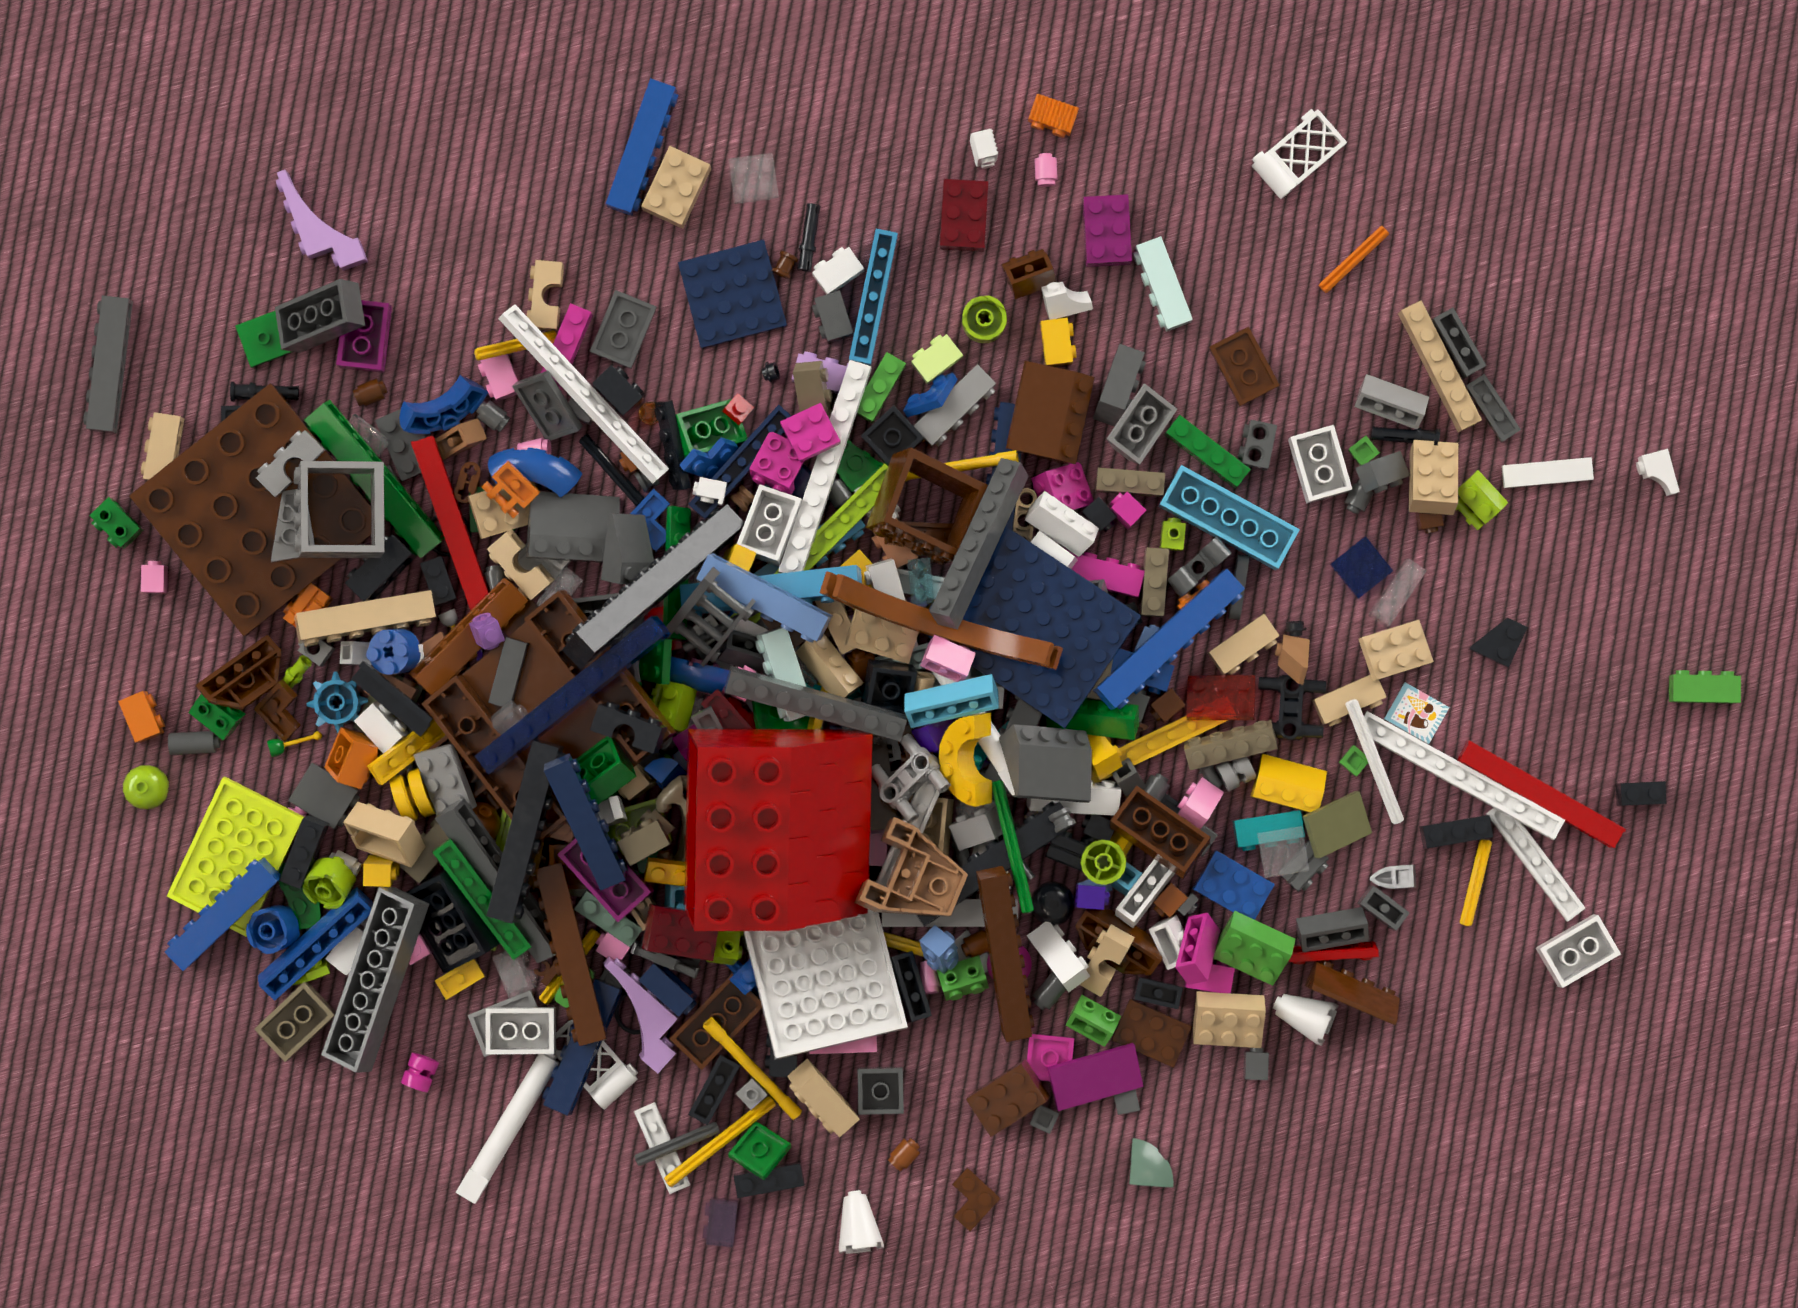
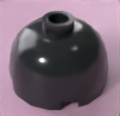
M1056 881L1045 882L1039 885L1031 897L1034 908L1032 913L1041 923L1050 922L1053 926L1065 923L1072 916L1075 908V898L1071 890L1065 884Z

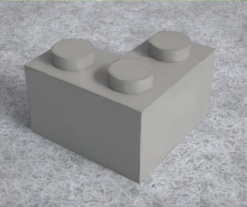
M995 800L973 811L974 815L969 816L968 813L957 816L955 818L956 822L949 826L959 851L996 839L1003 834Z

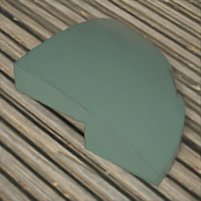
M1132 1138L1129 1184L1173 1187L1174 1181L1170 1164L1158 1152V1149L1149 1142Z

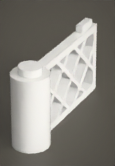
M1312 109L1301 117L1303 122L1268 152L1264 154L1261 151L1252 159L1254 170L1280 199L1289 194L1298 184L1347 143L1318 109L1315 112ZM1317 117L1323 124L1322 131L1310 130V124L1314 118ZM1297 133L1306 134V145L1294 144V135ZM1310 134L1322 135L1321 147L1309 146ZM1325 136H1334L1339 144L1334 148L1325 147ZM1280 147L1290 148L1289 159H1281L1276 151ZM1293 148L1306 149L1305 161L1293 160ZM1309 150L1321 151V159L1318 162L1308 161ZM1293 164L1305 165L1304 174L1299 178L1292 172Z
M573 1020L568 1021L556 1032V1039L558 1037H567V1045L571 1039L569 1032L571 1025L574 1024ZM568 1029V1034L562 1035ZM603 1040L597 1053V1068H591V1070L597 1071V1080L591 1086L585 1082L584 1088L590 1093L597 1104L605 1110L638 1080L636 1076L638 1071L630 1063L628 1065L624 1064ZM602 1047H603L608 1053L602 1052ZM556 1049V1053H554V1054L557 1055V1056H558L557 1058L561 1061V1060H562V1057H560L561 1051H559V1050ZM601 1055H610L616 1063L609 1069L601 1068ZM600 1071H606V1072L600 1077Z

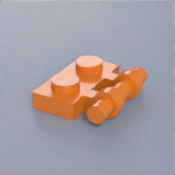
M509 460L492 475V478L497 482L494 487L488 481L481 486L487 492L486 495L490 499L493 498L501 506V510L505 514L508 513L512 518L519 514V511L514 507L516 503L524 509L540 493ZM504 489L512 498L507 501L499 492Z

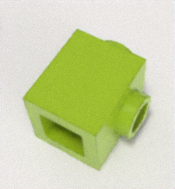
M1168 518L1167 521H1163L1160 548L1182 552L1184 549L1186 523H1181L1179 518Z

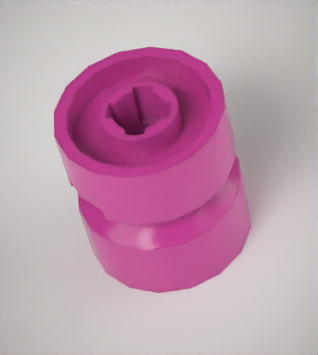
M412 1052L408 1062L410 1068L405 1070L401 1083L428 1093L433 1081L430 1076L436 1073L439 1062Z

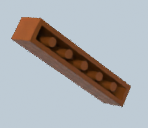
M503 578L408 674L432 696L451 678L461 672V668L467 662L472 661L477 656V652L482 648L476 644L469 623L473 622V618L480 614L490 613L492 617L498 620L502 630L508 625L509 620L515 614L520 613L524 609L525 603L528 600L510 581Z

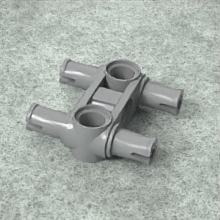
M908 733L902 737L900 743L910 754V758L891 777L886 774L880 764L873 765L872 778L879 785L878 789L881 799L893 809L898 810L907 823H912L919 817V814L908 802L909 798L928 779L941 793L945 792L951 784L940 772L938 758L930 754L926 748L920 747L913 736ZM926 758V759H927V765H926V767L924 768V767H923V761H924V759ZM893 789L896 791L894 798L891 795Z

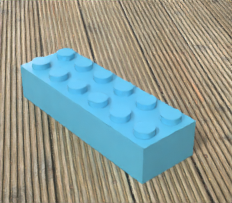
M1183 465L1179 467L1158 506L1211 536H1217L1222 542L1274 570L1279 569L1300 530Z

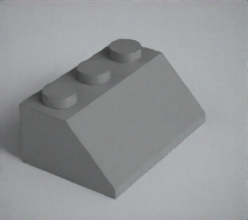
M1143 384L1106 440L1114 450L1127 460L1141 464L1177 411V408L1149 386Z

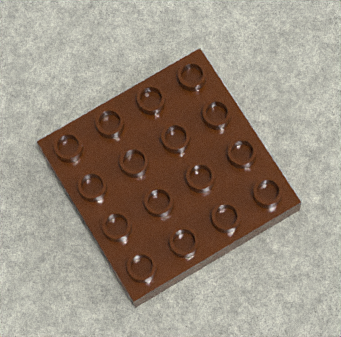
M272 383L268 384L129 495L243 636L248 635L278 611L281 606L341 559L297 558L271 562L282 493L278 497H274L256 479L259 475L257 471L266 462L268 464L276 459L273 455L282 446L286 449L292 443L290 438L297 431L302 433L306 430L322 446L320 441L309 431L307 425ZM325 450L315 461L335 460ZM292 458L286 464V474L293 483L284 491L298 489V484H294L295 467L299 466L300 461H303L300 458ZM308 473V508L314 544L360 545L371 536V504L346 474Z
M558 590L524 618L526 622L508 636L529 643L511 709L488 703L505 641L491 650L464 674L454 676L422 703L511 820L532 741L540 739L564 746L563 753L565 755L570 753L572 759H577L606 737L590 730L599 704H606L607 701L614 702L620 705L619 709L628 711V709L640 712V717L645 719L653 717L661 720V725L667 726L662 744L677 733L610 646L582 670L562 651L567 644L566 638L573 633L572 630L581 622L584 624L588 620L566 590ZM624 724L620 727L617 737H614V739L629 758L634 768L651 753L632 746L635 733L631 726ZM553 791L551 795L554 797L553 804L546 814V819H548L547 827L540 837L542 842L568 822Z

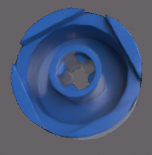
M382 630L371 639L366 656L378 672L386 675L402 674L411 671L417 666L421 657L418 646L420 644L417 637L409 630Z
M272 905L252 914L246 927V935L249 943L254 948L259 949L262 953L272 954L290 947L298 940L300 936L299 923L292 908L283 905Z

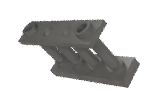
M714 567L708 572L661 633L667 639H669L673 632L677 635L680 633L707 656L700 664L703 667L709 660L712 663L721 653L718 650L741 620L747 621L754 612L751 607L756 602L752 598L745 607L719 587L715 579L720 572ZM706 591L708 593L712 592L740 615L734 621L707 600V596L704 593ZM695 605L703 607L729 629L723 635L699 616L693 607ZM686 619L688 621L690 619L714 638L717 644L713 648L685 627L686 624L683 620Z

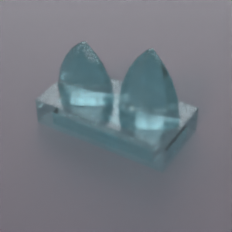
M931 558L908 560L911 603L915 605L934 602Z

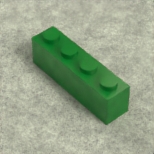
M1181 415L1177 417L1164 434L1234 489L1238 487L1251 470Z
M1085 699L1066 729L1083 730L1088 735L1135 740L1139 727V705L1126 704L1120 710L1117 707L1110 710L1103 701ZM1046 716V727L1065 729Z

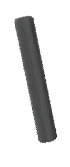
M712 1122L640 1152L634 1156L638 1166H642L716 1135L720 1132L718 1124Z

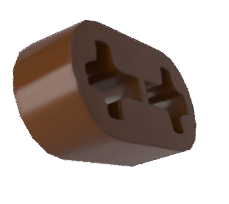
M467 462L462 466L455 487V498L462 504H470L468 496L463 500L459 494L460 491L465 490L466 484L469 485L468 492L471 495L476 494L482 471L474 462ZM474 467L477 474L472 475L469 482L467 481L469 476L465 471Z

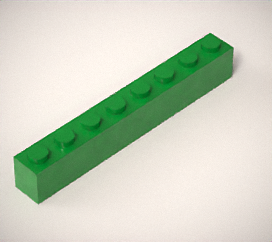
M331 400L323 403L304 419L309 431L321 439L324 449L331 452L336 457V461L382 462ZM384 464V519L390 521L395 527V533L400 538L406 540L410 551L422 558L443 541L445 537ZM350 474L352 482L364 490L365 497L371 503V474Z

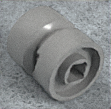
M1247 757L1235 759L1232 762H1222L1215 766L1228 792L1239 787L1240 782L1247 783L1257 778Z

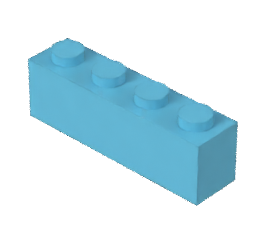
M992 674L905 694V714L911 728L999 709L998 689Z

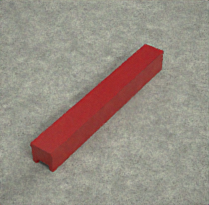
M429 436L418 441H412L411 445L469 608L472 610L489 593L482 569L457 499L455 498L435 437Z
M1470 740L1465 742V746L1457 758V761L1559 816L1565 820V823L1609 848H1615L1623 832L1626 831L1622 826Z

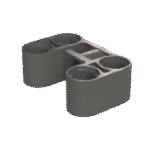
M1217 536L1200 550L1198 555L1167 580V583L1180 598L1192 589L1212 568L1218 566L1231 554L1230 550ZM1197 562L1202 565L1203 571L1201 574L1193 572V563Z

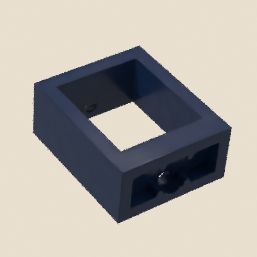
M653 963L639 979L648 990L678 1017L682 1013L687 1015L697 1004L695 999L698 995L669 968Z

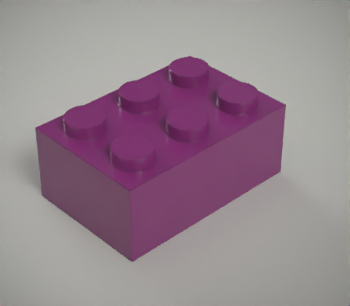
M1128 194L1083 197L1086 267L1130 265L1132 262Z
M361 300L365 326L339 337L336 365L343 369L384 373L392 306L389 303Z

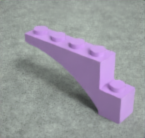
M286 170L277 172L279 179L276 180V184L280 193L284 192L286 200L283 203L287 213H292L294 221H291L294 233H299L301 242H298L303 255L306 254L309 259H313L334 251L331 254L336 267L339 266L343 271L368 262L361 241L358 238H349L321 221L304 203L295 189L289 173Z
M609 956L603 964L626 990L637 1014L642 1041V1052L639 1056L656 1073H659L676 1054L672 1048L674 1044L667 1037H661L678 1018L650 990L641 985L639 976L634 972L630 975L624 970L627 966L618 958L613 960Z

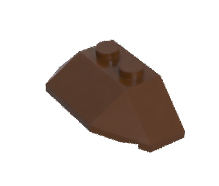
M266 635L200 681L195 687L211 704L243 710L278 683L281 649Z
M1086 909L1075 927L1087 951L1090 952L1093 946L1098 948L1100 943L1096 941L1102 930L1107 932L1112 924L1135 938L1120 965L1111 960H1105V962L1122 974L1151 975L1161 962L1162 956L1148 933L1136 925L1134 928L1130 927L1115 916L1113 910Z

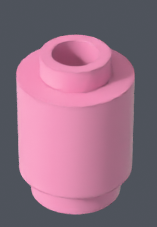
M1051 153L1039 154V158L1034 159L1035 181L1038 182L1039 187L1055 186V180H1057V158L1052 157Z

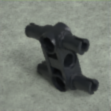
M1282 674L1279 675V678L1259 677L1258 690L1278 691L1280 693L1279 720L1272 722L1276 738L1299 741L1300 739L1303 740V737L1323 738L1324 725L1304 724L1301 721L1303 695L1305 693L1326 694V681L1311 680L1305 677L1303 685L1299 684L1296 691H1289L1286 688V682L1292 679L1289 675ZM1290 723L1296 727V733L1293 736L1284 734L1283 727L1286 724Z

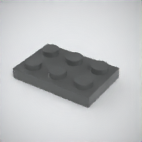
M615 290L590 353L632 369L657 306Z
M549 371L517 381L512 386L545 439L553 440L577 432L583 427Z
M401 409L375 421L401 481L404 482L422 474L411 442L431 436V434L405 432L400 426L399 417Z

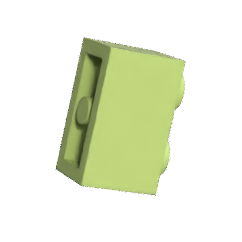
M947 334L944 337L938 335L930 342L932 346L926 350L921 348L912 355L914 359L911 361V364L927 385L963 358V354Z

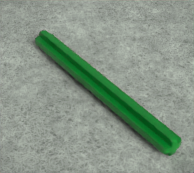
M1002 780L992 782V791L1021 911L1023 914L1033 912L1034 908L1004 783Z

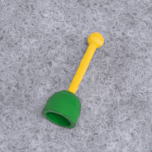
M316 731L313 735L285 743L280 739L267 740L271 757L281 755L287 746L312 739L320 740L322 733Z

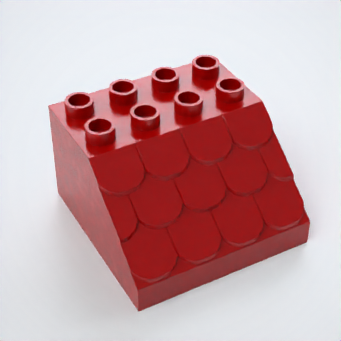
M688 729L684 908L694 931H789L868 913L867 908L854 902L862 883L869 879L873 734L850 729Z

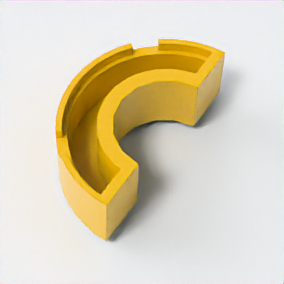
M981 713L956 720L945 731L939 746L940 772L951 784L948 789L961 802L974 807L992 803V780L983 777L977 770L974 762V749L977 742L981 738L991 735V713Z

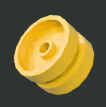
M418 768L408 771V782L401 774L393 776L389 780L393 799L401 817L407 816L413 821H417V808L425 818L436 814Z

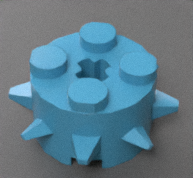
M336 671L333 672L330 681L323 684L317 681L313 683L317 692L314 694V700L306 703L307 707L314 708L316 714L319 715L316 722L318 727L325 723L334 724L338 733L340 727L351 721L354 722L359 717L361 705L367 703L368 698L360 696L357 684L354 681H342ZM338 696L342 700L339 708L333 705V701H336Z

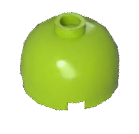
M140 765L133 768L126 775L123 782V793L126 800L132 806L139 809H153L160 806L166 800L169 781L166 774L159 768L151 765Z
M1098 840L1085 848L1081 857V867L1089 880L1096 884L1107 885L1121 878L1125 871L1126 858L1121 847L1109 840Z

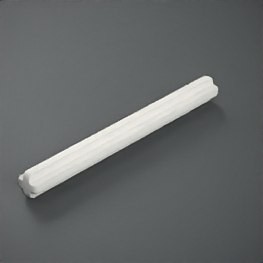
M1356 699L1346 702L1347 710L1391 822L1393 824L1401 823L1404 821L1402 812L1360 705Z

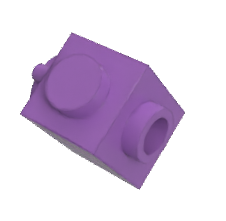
M490 613L480 614L473 618V622L469 623L476 644L483 649H494L499 646L500 642L505 641L498 620L492 617Z

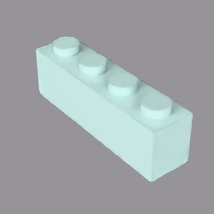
M1160 236L1136 245V252L1133 253L1136 264L1141 265L1144 272L1141 273V278L1144 285H1148L1151 294H1149V299L1152 306H1156L1159 314L1156 317L1160 327H1164L1167 332L1191 323L1193 320L1162 237Z
M778 627L756 635V648L763 655L765 661L763 662V669L766 675L806 687L789 632L782 627ZM777 708L780 718H783L784 721H792L806 716Z

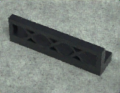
M362 661L359 665L360 669L351 680L422 737L434 723L431 715L370 664Z

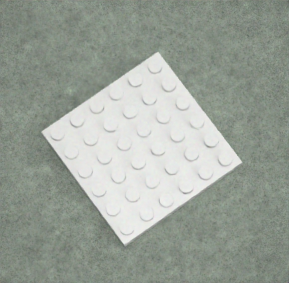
M868 909L866 914L789 931H744L775 1060L907 1029L908 1026L878 912Z

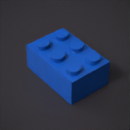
M1214 850L1192 890L1232 913L1237 911L1255 920L1275 884Z

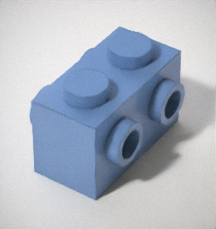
M936 925L919 941L927 964L934 971L939 970L944 974L948 969L952 970L957 965L959 959L958 947L955 944L956 939L948 931L943 932Z

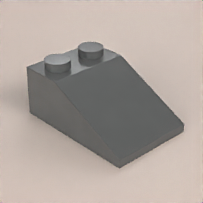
M609 513L601 580L617 584H631L634 581L633 579L641 571H646L654 561L645 515Z

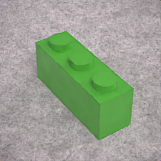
M886 352L864 390L856 415L872 424L874 423L905 369V362Z
M1676 670V674L1669 675V702L1741 703V676H1734V671H1720V675H1712V671H1698V675H1689L1688 670Z

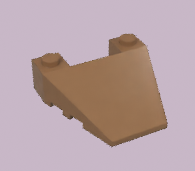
M896 817L891 818L880 841L901 851L886 887L867 879L862 883L854 903L874 912L950 917L968 874L951 858L943 854L914 825Z

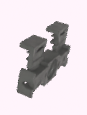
M642 935L640 943L639 941L634 942L630 953L696 979L701 967L699 966L701 959L682 956L679 958L675 955L646 951L642 949L644 935Z

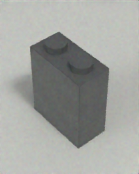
M312 762L288 801L313 817L330 823L329 826L331 828L337 829L339 826L341 828L344 826L343 822L348 816L346 815L347 812L359 802L361 797L358 796L360 790L336 782L326 769Z

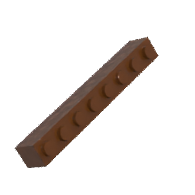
M558 863L535 869L536 875L532 877L535 888H540L542 896L538 898L541 911H546L547 919L543 921L546 932H551L553 941H549L552 955H557L558 963H555L557 976H562L564 985H560L563 999H568L569 1007H566L568 1020H573L575 1029L571 1030L574 1043L578 1042L579 1046L607 1040L563 864Z
M1003 866L976 871L1001 1032L1006 1042L1032 1037L1031 1028H1035L1033 1016L1029 1015L1028 1008H1031V1000L1029 995L1025 993V988H1028V981L1026 975L1022 973V968H1025L1024 957L1022 954H1019L1022 942L1020 935H1016L1015 929L1019 927L1017 915L1013 914L1012 907H1016L1013 893L1010 894L1009 887L1013 886L1010 873H1006Z

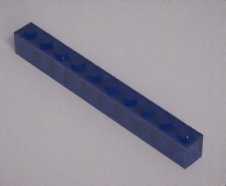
M651 616L475 755V757L488 774L496 773L528 748L533 740L542 737L671 635V633L658 616Z

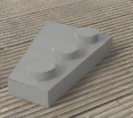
M298 489L282 491L271 562L299 558V552H295L294 538L298 535V529H294V516L298 512V507H294V493ZM308 508V545H315Z

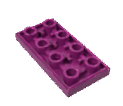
M1133 1043L1047 1067L1058 1111L1143 1087L1136 1049Z

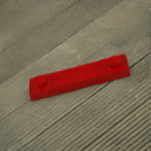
M1374 941L1302 952L1301 946H1294L1292 956L1288 962L1304 964L1306 961L1354 958L1371 960L1373 957H1379V949Z

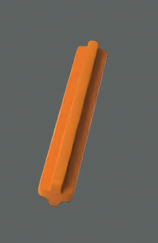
M1380 226L1319 284L1320 289L1328 293L1389 235V232L1383 226Z

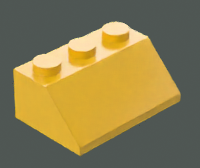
M1262 754L1256 773L1257 778H1255L1250 797L1310 813L1320 808L1327 771Z

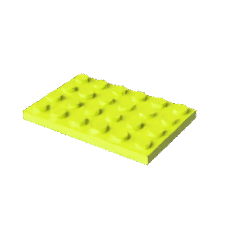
M224 776L167 897L199 913L206 905L211 907L217 901L214 898L223 889L227 892L232 887L230 882L240 874L243 877L248 872L245 868L254 859L260 861L262 858H265L279 872L299 831L304 816ZM270 890L241 916L230 929L247 937V924L252 914L261 910Z

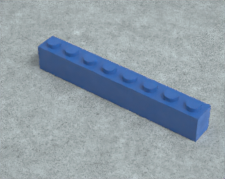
M1228 569L1220 572L1094 688L1093 691L1110 710L1116 707L1120 710L1129 702L1127 697L1134 692L1135 695L1146 686L1143 683L1149 677L1154 679L1162 671L1160 667L1165 662L1170 664L1178 656L1176 652L1181 647L1185 650L1194 642L1192 637L1196 633L1200 635L1210 627L1208 622L1213 618L1219 619L1226 612L1224 608L1229 603L1234 605L1242 597L1240 593L1245 588Z

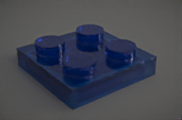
M1366 536L1330 564L1357 599L1393 572L1392 568Z

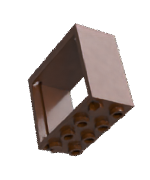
M911 447L892 455L866 528L872 530L878 537L891 539L892 543L897 546L910 548L911 552L916 555H925L931 558L930 561L943 565L952 562L988 485ZM908 472L962 497L946 543L892 518Z

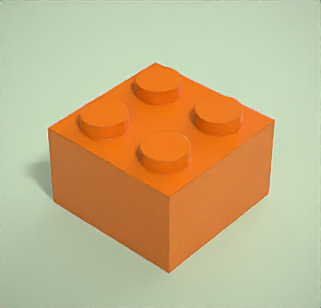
M340 727L324 768L336 782L362 789L363 784L369 778V768L367 766L377 759L378 748L364 733Z

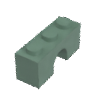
M588 889L585 890L575 904L574 910L629 947H631L642 931L636 919L630 915L617 922Z

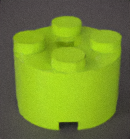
M979 296L971 299L965 306L962 314V327L966 335L973 341L991 343L998 339L1005 330L1007 314L1003 304L998 299L992 296ZM985 315H988L989 323H980L981 319L979 318V316L984 317Z
M337 856L333 858H320L315 861L307 874L303 884V892L314 904L319 902L324 904L323 908L336 909L347 898L356 881V877L349 867L345 865L342 858Z

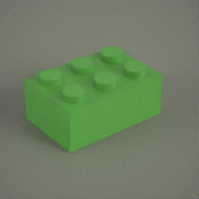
M1234 911L1218 937L1214 959L1273 986L1292 956L1296 939Z

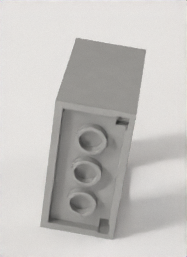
M300 461L299 466L295 467L294 484H298V490H295L294 507H298V512L294 516V529H298V535L294 538L295 552H299V558H381L384 554V462ZM308 473L371 474L372 545H308Z

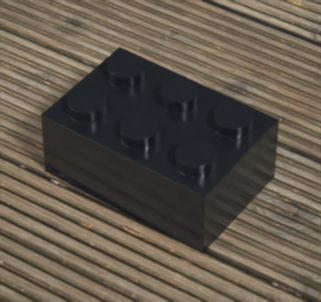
M385 536L384 554L382 557L363 558L362 562L364 564L359 569L354 568L346 576L348 580L345 584L363 601L375 600L417 556L396 536Z

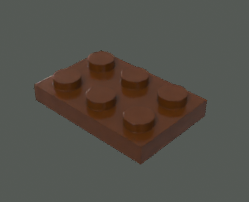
M1249 326L1209 347L1239 407L1280 386Z
M1129 999L1112 1037V1041L1121 1045L1133 1043L1137 1052L1174 1068L1192 1026Z

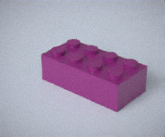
M575 838L557 855L617 922L622 921L655 891L648 882L644 881V878L634 866L629 865L625 856L620 851L617 854L620 859L625 860L628 867L626 880L600 891Z

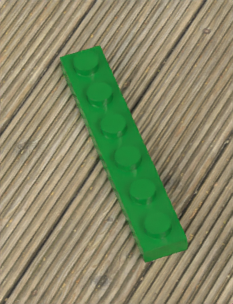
M672 505L667 507L666 550L672 545L676 546L687 532L690 533V508ZM689 578L681 585L688 584ZM680 586L664 599L663 630L681 608ZM684 619L683 622L686 624L685 627H687V620ZM675 632L669 637V639L676 641L686 640L680 633L677 635Z
M451 838L432 851L512 960L531 948L530 943L515 923L511 924L486 916L492 893Z

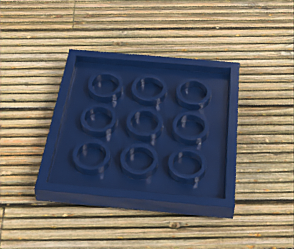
M764 239L678 262L701 349L787 326Z

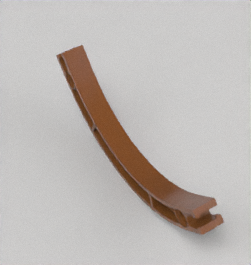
M826 571L820 589V594L869 615L932 637L936 635L948 639L952 643L1004 658L1057 670L1063 650L1062 647L1054 646L1051 642L1000 631L965 620L961 621L958 630L938 625L929 612L930 609L893 597L845 575H835L832 572Z

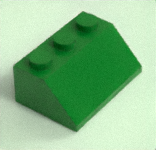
M606 736L577 758L581 768L579 774L582 780H587L591 790L588 793L592 800L596 799L598 805L636 777L631 761L614 738Z

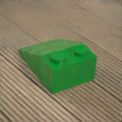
M731 399L676 414L685 458L693 449L708 453L721 437L734 441L736 444L745 442L748 439L743 423L740 425L736 424L722 411Z

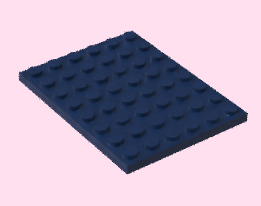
M1005 526L962 620L1016 635L1051 642L1054 646L1063 648L1057 670L1004 658L972 648L969 649L976 653L971 665L984 675L992 674L996 683L1066 729L1140 620L1141 615Z

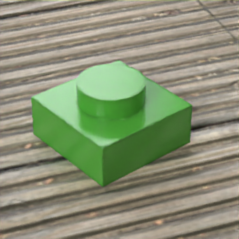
M1367 436L1348 449L1360 466L1368 463L1380 453Z
M1352 745L1338 763L1357 777L1368 764L1365 754Z

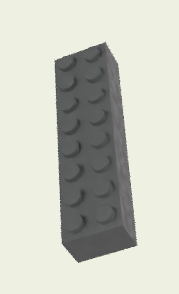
M395 887L378 888L326 1039L322 1056L355 1073L372 1071L429 903Z

